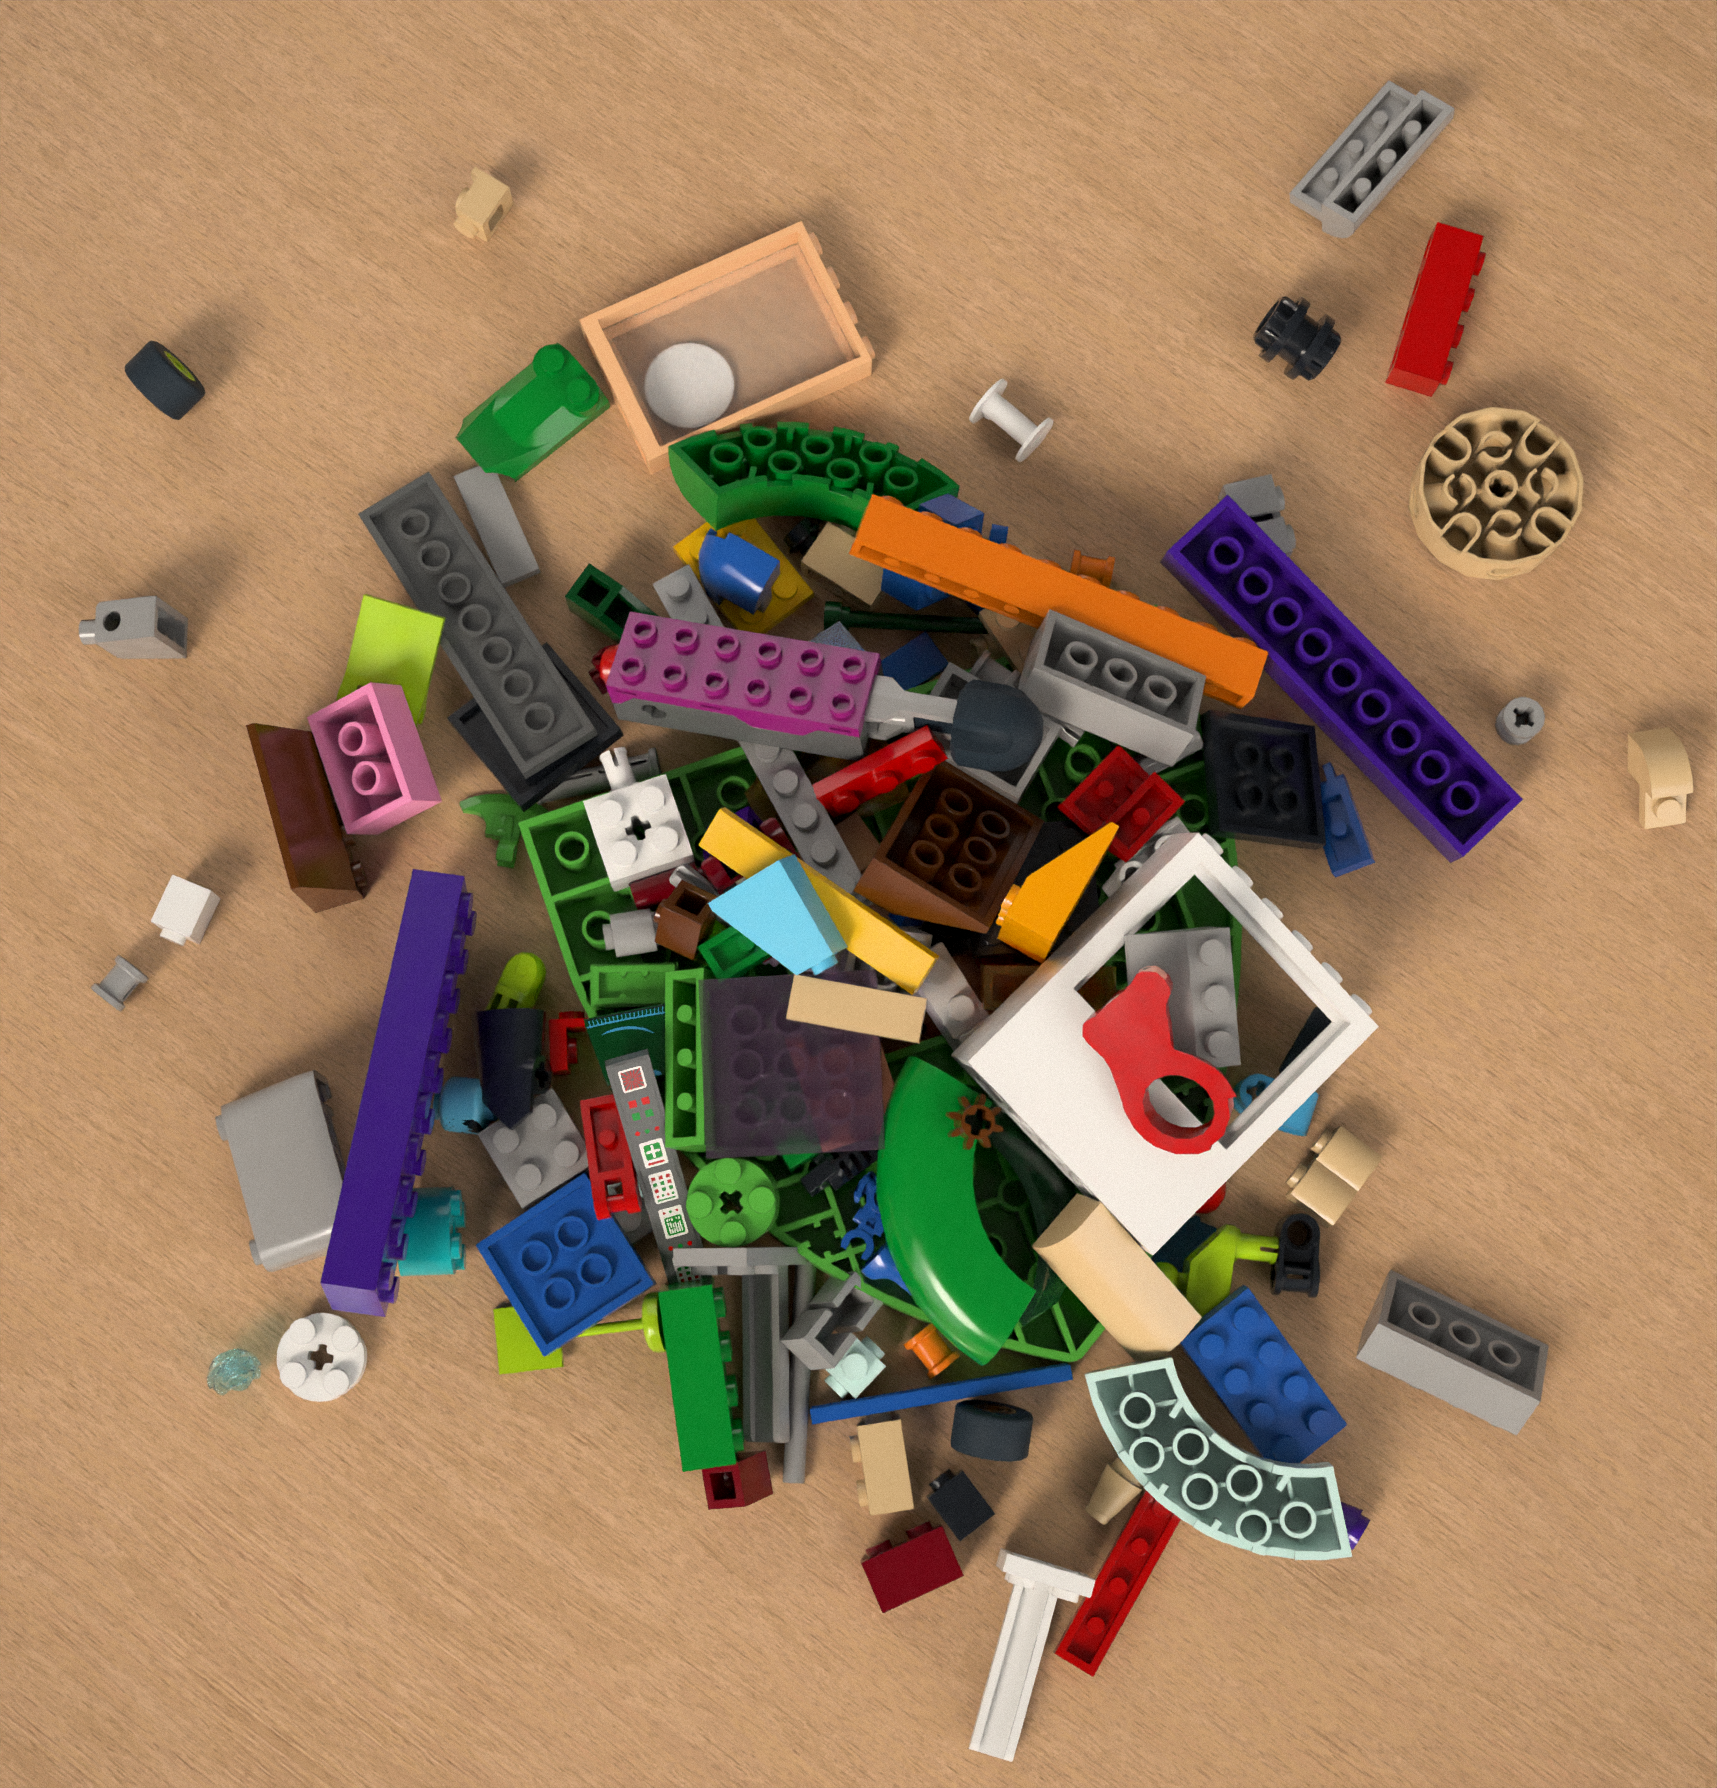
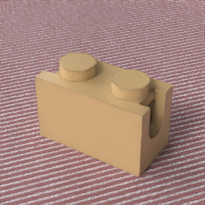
M828 522L801 560V574L857 610L874 612L886 595L881 590L883 567L850 555L849 551L856 532L845 525L836 527Z

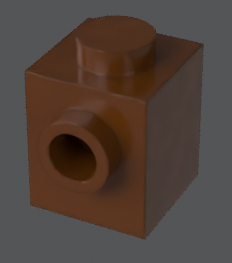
M681 880L669 898H664L655 912L653 921L658 924L654 942L694 960L700 952L698 946L706 942L713 933L717 914L711 910L708 903L718 896Z

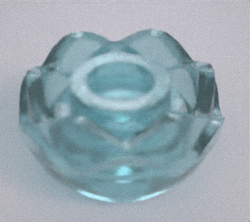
M232 1349L223 1352L215 1357L210 1364L207 1372L209 1389L213 1388L219 1395H225L231 1389L235 1391L246 1390L253 1379L261 1377L259 1366L262 1364L253 1353L244 1349Z

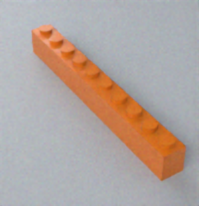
M872 494L849 551V554L1036 629L1040 627L1049 609L1205 675L1203 695L1240 710L1254 698L1268 655V651L1258 648L1256 643L1242 637L1232 638L1218 632V629L1212 624L1192 622L1180 617L1179 613L1172 608L1152 606L1140 601V598L1132 592L1112 590L1102 586L1100 581L1092 576H1077L1062 570L1061 566L1054 561L1048 559L1037 560L1022 554V551L1014 545L1007 543L997 544L983 538L982 534L974 529L967 527L957 528L947 524L934 513L926 511L919 513L904 507L901 501L891 496L879 497Z

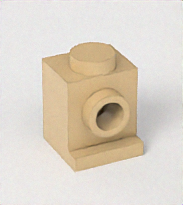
M474 167L471 172L472 186L470 188L465 187L457 198L455 210L458 217L453 224L465 236L474 238L476 235L488 242L514 203L508 185Z

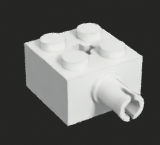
M625 747L614 748L619 764L617 767L614 765L609 750L599 756L611 791L583 801L614 892L630 887L629 883L676 868L682 863L695 862L666 774L642 782H636ZM642 826L646 830V838L637 840V837L633 835L634 828Z

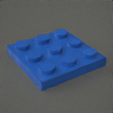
M583 1173L476 1244L482 1257L544 1357L549 1356L657 1284L615 1215L612 1213V1218L597 1219L593 1204L590 1175L588 1173Z

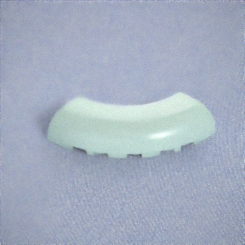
M1171 1355L1162 1356L1150 1361L1125 1363L1085 1373L1093 1406L1119 1458L1141 1485L1161 1505L1181 1520L1209 1537L1263 1556L1270 1555L1295 1560H1330L1352 1557L1334 1468L1329 1462L1300 1464L1274 1461L1243 1450L1225 1439L1200 1416L1189 1401L1177 1376Z

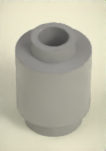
M647 908L609 915L610 924L602 925L606 950L615 949L616 957L657 951V946L662 945L654 942L658 924L653 921L655 912H651V909Z

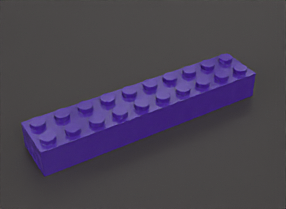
M1228 494L1166 552L1160 563L1233 638L1242 637L1256 643L1258 648L1268 651L1263 670L1450 863L1464 857L1523 800Z
M417 869L412 871L320 1281L332 1310L386 1317L388 1304H395L398 1297L400 1278L394 1275L397 1261H404L408 1250L409 1235L404 1233L406 1218H413L417 1207L418 1193L412 1190L415 1176H422L425 1169L426 1150L421 1149L424 1134L431 1135L433 1130L435 1109L430 1108L433 1093L440 1094L444 1070L439 1068L441 1054H448L451 1046L452 1028H448L447 1025L450 1013L456 1014L459 1008L460 988H456L458 974L465 975L467 970L469 951L464 949L466 936H473L476 927L477 912L472 911L473 893L467 892L465 877L461 875Z

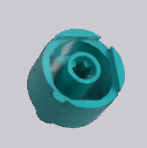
M453 1186L413 1188L412 1191H417L418 1193L417 1207L414 1217L406 1218L404 1233L409 1235V1243L405 1260H398L400 1275H454L457 1270H465L466 1246L462 1244L461 1233H458V1228H466L467 1219L466 1203L462 1202L461 1190H455Z

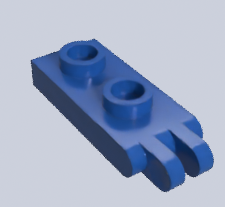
M1329 762L1322 765L1327 780L1323 782L1320 780L1326 845L1323 846L1331 873L1335 877H1339L1373 864L1375 860L1347 779L1344 774L1337 776L1332 763Z

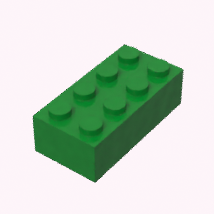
M714 1277L662 1284L658 1295L682 1471L734 1465L737 1462V1452L744 1451L745 1440L742 1419H733L732 1407L738 1406L739 1396L736 1375H727L725 1363L732 1361L733 1353L730 1331H721L719 1319L726 1317L727 1313L723 1286L715 1287Z

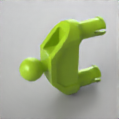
M1225 1224L1213 1232L1184 1259L1182 1273L1178 1272L1177 1268L1171 1263L1157 1262L1155 1264L1203 1317L1230 1295L1234 1262L1237 1259H1245L1274 1265L1278 1253L1261 1251L1260 1247L1278 1249L1279 1240L1277 1236L1269 1237L1241 1233L1240 1228H1237L1235 1225Z

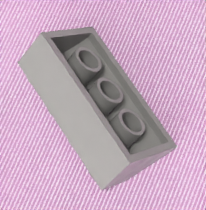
M1390 1270L1363 1328L1356 1358L1375 1369L1384 1371L1408 1383L1414 1388L1421 1389L1448 1402L1453 1407L1467 1411L1491 1425L1502 1428L1517 1436L1541 1402L1549 1345Z

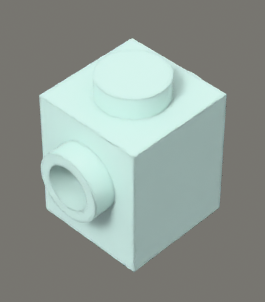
M868 1336L862 1341L857 1338L835 1368L825 1369L830 1375L824 1381L842 1399L848 1393L856 1399L886 1367L880 1361L885 1353Z

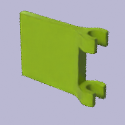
M364 594L346 672L338 690L336 701L370 682L401 685L415 726L417 727V724H422L426 713L427 694L446 618Z

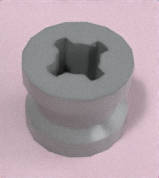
M1519 697L1513 699L1499 712L1496 718L1495 727L1497 734L1508 744L1521 745L1527 743L1544 725L1545 715L1543 708L1531 698Z

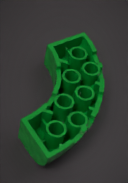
M777 422V428L753 427L752 423L740 424V431L717 435L715 430H711L668 446L670 468L682 495L716 531L744 520L768 516L811 517L845 525L857 531L872 494L879 497H894L901 501L904 507L918 512L919 504L949 493L957 498L960 485L943 471L923 458L917 462L899 453L898 445L887 442L885 445L879 442L864 440L865 433L835 426L833 432L809 429V423Z
M908 1056L892 1088L886 1105L887 1108L881 1133L878 1137L876 1196L886 1236L885 1240L896 1269L900 1273L917 1306L921 1308L937 1330L957 1349L983 1366L994 1358L1004 1345L1036 1293V1290L1022 1281L1005 1264L988 1239L981 1223L973 1189V1161L977 1139H974V1144L970 1150L963 1149L964 1138L962 1136L948 1137L947 1135L955 1127L954 1120L945 1116L946 1112H957L961 1108L958 1103V1097L965 1096L970 1105H974L979 1093L937 1067L917 1057ZM986 1098L984 1106L990 1108L993 1102ZM976 1111L975 1115H966L965 1123L971 1125V1134L974 1129H981L983 1121L977 1118L978 1111Z

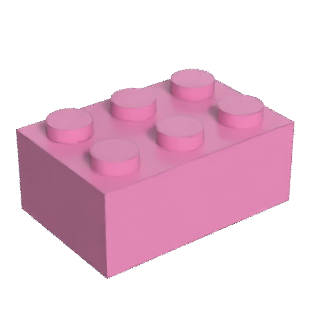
M370 682L307 717L347 834L378 835L442 802L401 685Z

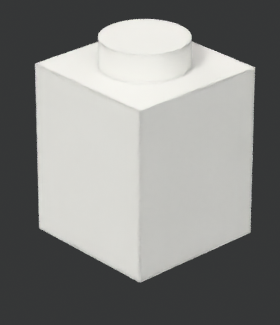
M172 875L151 922L162 929L160 936L171 942L184 946L186 940H190L200 944L221 898L209 889Z

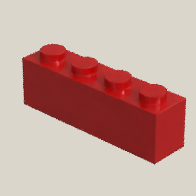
M1440 222L1436 223L1425 248L1385 383L1430 397L1433 396L1439 384L1446 386L1454 362L1447 360L1451 348L1457 349L1464 331V325L1458 324L1462 311L1468 312L1475 294V289L1469 287L1472 275L1479 276L1486 256L1485 252L1480 251L1484 238L1483 235Z

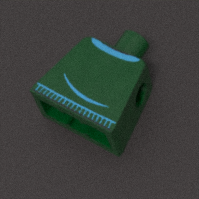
M665 1003L584 1019L587 1033L610 1090L612 1088L606 1071L605 1060L648 1049L657 1082L665 1080Z

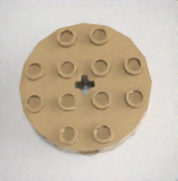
M1489 407L1457 417L1433 438L1411 476L1408 508L1418 538L1439 562L1467 577L1502 580L1532 571L1550 557L1565 541L1582 509L1584 479L1574 450L1562 436L1558 438L1550 428L1539 423L1540 419L1522 410Z

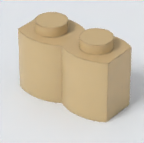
M1341 1125L1335 1128L1332 1133L1325 1129L1310 1148L1316 1153L1307 1167L1300 1163L1286 1181V1184L1291 1188L1285 1197L1326 1228L1334 1225L1382 1159L1381 1155Z

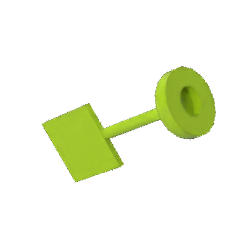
M658 1291L649 1292L644 1297L642 1302V1318L599 1323L577 1337L643 1329L648 1347L655 1353L666 1352ZM514 1307L493 1309L499 1375L564 1367L562 1347L549 1356L544 1357Z

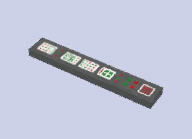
M648 1049L605 1060L606 1071L668 1284L710 1278L712 1275H691V1266L673 1267V1249L704 1248L701 1235L692 1225L686 1209L688 1189L676 1149L665 1147V1108Z

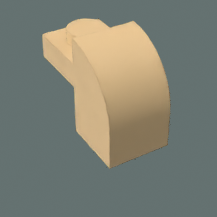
M1669 727L1628 733L1627 771L1639 784V823L1644 829L1686 823V794L1693 793V779L1688 755L1681 740Z

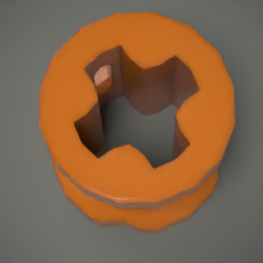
M1074 549L1069 572L1077 576H1092L1099 580L1102 586L1110 588L1115 557L1108 556L1105 560L1082 555L1080 550Z
M931 1323L904 1344V1347L907 1350L912 1349L928 1369L926 1375L930 1380L961 1356L957 1350L951 1351L936 1332L937 1328Z

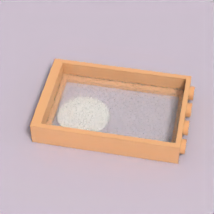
M802 221L579 319L583 337L650 474L670 466L668 446L711 430H715L717 435L740 431V424L752 423L753 427L760 426L871 376L872 359L875 358L871 342L866 335L860 337L855 327V324L858 323L855 311L849 301L842 302L837 292L840 289L838 278L831 266L825 268L819 257L823 255L819 240L814 232L807 233Z

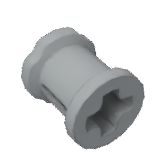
M118 955L114 959L116 965L100 984L94 983L91 989L121 1012L125 1008L123 1002L139 983H146L149 978L122 956Z

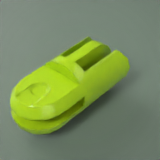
M521 952L512 956L502 971L486 1010L507 1008L533 1009L546 978L547 971L543 961L538 956L529 952Z

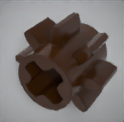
M979 1094L976 1097L974 1105H970L965 1096L958 1097V1103L961 1108L957 1112H946L945 1114L946 1117L954 1120L955 1127L949 1131L948 1137L962 1136L964 1138L963 1149L965 1150L972 1148L974 1139H978L984 1148L991 1147V1142L988 1136L992 1132H1003V1128L995 1124L994 1117L999 1114L1001 1108L993 1107L989 1109L984 1106L986 1102V1095ZM976 1111H978L977 1118L984 1121L983 1128L974 1129L971 1134V1125L965 1123L966 1115H975Z

